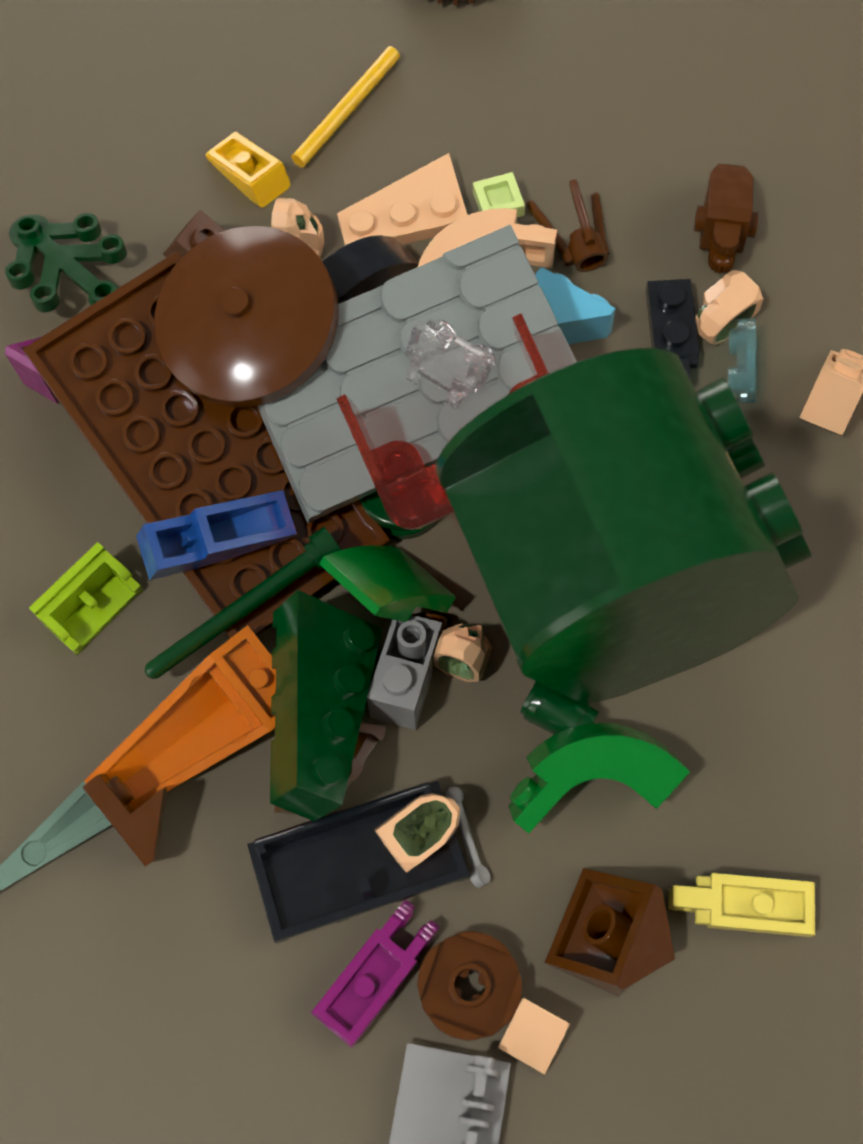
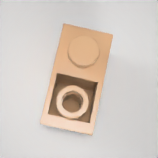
M841 349L840 353L831 350L799 418L843 436L863 394V356L848 349Z

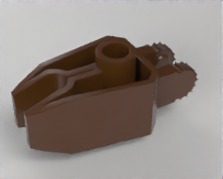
M717 164L710 172L704 206L697 205L694 231L701 232L699 248L709 249L708 267L715 271V273L725 274L730 272V269L732 270L734 266L736 252L743 253L746 238H754L756 234L759 212L752 211L753 176L745 166Z

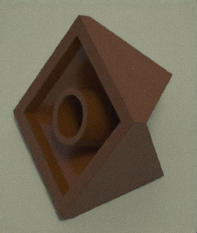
M583 868L544 963L619 997L625 988L675 960L662 889L654 884Z

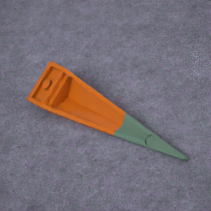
M248 625L208 655L0 865V891L112 825L82 788L98 774L105 773L109 779L115 775L120 777L135 797L129 804L136 810L162 788L167 786V792L275 728V715H271V696L276 693V669H272V655Z

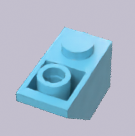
M540 267L535 274L539 282L538 285L542 288L568 344L607 338L612 332L616 308L611 306L600 295L589 294L573 285L566 276L559 273L554 274Z

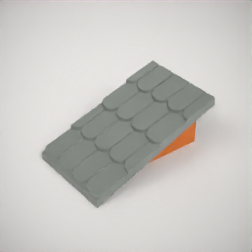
M511 224L445 252L442 257L389 279L380 287L340 303L336 335L327 357L318 370L303 385L290 394L273 402L257 406L307 523L436 464L440 453L459 430L485 409L522 386L548 373L577 362L561 328L558 326L556 317L542 288L538 285L539 282L522 247L519 245L518 238Z

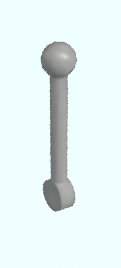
M456 786L450 787L446 790L445 797L452 798L460 807L459 828L472 866L469 874L470 880L474 886L480 888L489 884L491 880L490 873L481 864L462 805L464 793L462 789Z

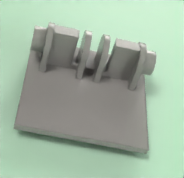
M407 1043L389 1144H499L511 1063L483 1056L466 1055Z

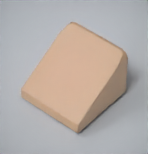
M522 998L498 1048L545 1075L570 1024L527 999Z

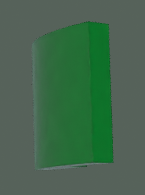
M382 545L351 547L325 555L319 563L372 614L378 617L407 622L416 606L447 613L456 598L455 595L400 548Z

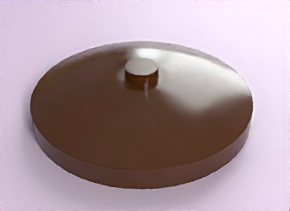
M265 226L237 227L219 232L198 243L173 267L161 288L157 300L154 320L155 336L165 364L172 374L191 392L204 400L223 406H259L278 400L295 391L318 370L327 357L336 335L339 304L336 288L329 272L319 256L305 242L288 232Z

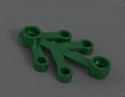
M83 213L78 215L71 223H49L41 215H24L17 219L9 229V237L13 245L18 249L16 259L7 265L5 275L14 289L22 290L30 287L35 280L32 271L35 254L41 253L45 256L41 280L30 291V297L35 308L40 312H51L59 306L60 298L57 292L61 271L89 295L88 301L91 306L120 287L110 281H99L79 262L105 261L109 264L121 262L127 255L123 239L119 235L110 234L104 236L98 244L58 245L54 240L79 238L83 242L96 240L102 232L97 217L92 213Z

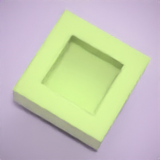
M513 172L473 182V195L479 211L505 208L517 209V217L525 216V204Z

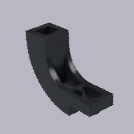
M383 235L358 239L338 249L322 261L335 285L338 304L380 287L389 279L417 268L419 261L395 237Z

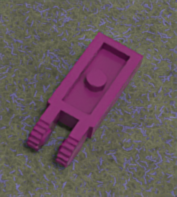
M407 900L399 906L381 930L376 929L311 1012L351 1048L355 1046L418 964L416 959L424 952L439 931L440 927L430 920L420 928L406 951L395 944L391 939L409 922L415 910V906Z

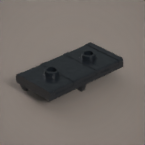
M438 781L422 783L323 816L316 821L311 820L257 838L254 842L248 843L247 846L274 942L277 944L300 934L348 920L362 913L410 899V897L457 881L469 879L470 875L455 832L442 847L406 873L374 831L419 796L430 793L442 795ZM444 810L438 817L439 826L444 827L449 819L448 811ZM416 811L408 817L410 826L419 833L427 827L426 814Z

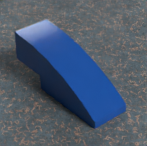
M281 490L195 508L190 515L144 524L137 533L136 538L148 578L153 580L234 558L295 537L297 532L284 492Z

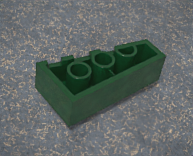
M297 590L273 611L272 628L276 629V647L272 650V669H276V693L271 696V715H275V738L271 740L270 804L316 821L343 805L382 629Z

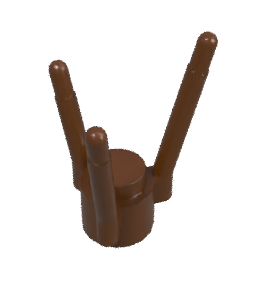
M572 179L569 185L581 228L576 229L570 234L568 246L557 233L556 248L561 253L565 266L574 264L577 271L589 272L604 265L608 260L610 251L605 240L599 194L594 192L591 195L593 229L590 226L578 182ZM529 200L526 205L537 222L545 228L554 229L534 201Z

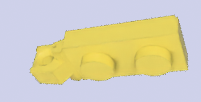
M711 873L709 876H697L696 887L672 885V888L668 889V910L695 913V924L707 925V928L812 937L815 935V882Z

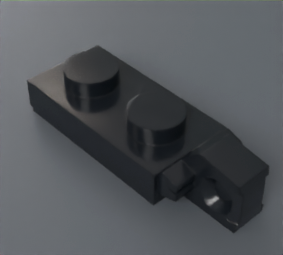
M691 279L647 281L646 299L651 347L676 354L691 380L690 368H698V358L700 355Z

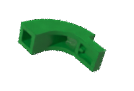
M612 723L584 724L568 728L551 736L526 756L532 771L536 775L532 779L530 777L524 778L515 787L510 796V801L512 802L508 807L513 821L529 834L571 788L588 780L611 779L629 786L657 809L690 771L668 748L642 731Z

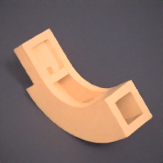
M490 209L475 212L452 222L441 230L426 247L418 267L442 257L445 252L511 224L518 238L519 245L522 247L530 265L553 268L557 229L545 228L537 224H517V209Z

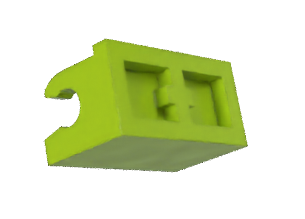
M97 542L42 594L29 609L43 625L73 653L78 655L143 591V588L131 577L132 574Z

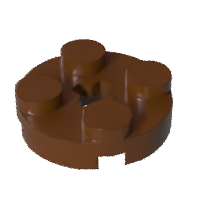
M466 931L448 937L430 949L420 967L418 992L424 1012L438 1030L458 1040L475 1041L494 1036L512 1020L521 1000L522 980L516 961L503 943L488 934ZM470 971H475L479 974L478 983L485 986V991L482 996L474 994L470 1001H465L461 999L462 990L455 986V981L458 977L467 978Z

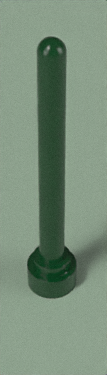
M325 527L320 528L308 537L310 542L303 546L305 551L150 660L144 668L146 676L150 679L160 678L315 567L319 570L323 568L319 565L323 556L341 550L339 545Z

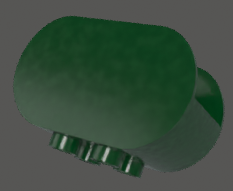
M636 348L597 355L548 373L508 394L467 423L443 448L436 462V475L441 486L445 489L515 652L517 664L524 676L580 703L612 699L699 666L728 652L774 624L797 603L799 596L786 569L811 558L812 554L802 535L804 533L775 474L771 472L745 486L741 481V478L765 467V464L752 439L754 436L724 377L696 391L679 357L667 350Z

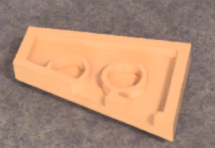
M448 153L338 212L337 216L344 246L358 239L375 235L395 237L404 245L434 238L449 224L467 216V212Z

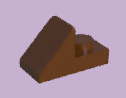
M105 773L98 774L82 788L146 867L158 856L167 786L134 810L129 802L135 797L120 777L115 775L109 779Z

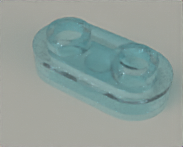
M738 319L737 328H729V355H737V367H728V385L732 393L737 394L738 403L756 402L757 319Z

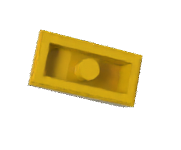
M237 132L232 133L205 154L206 159L261 208L267 206L289 189L291 185L283 162Z

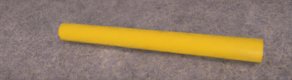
M387 47L294 152L291 158L297 166L305 167L400 59V54L394 47Z

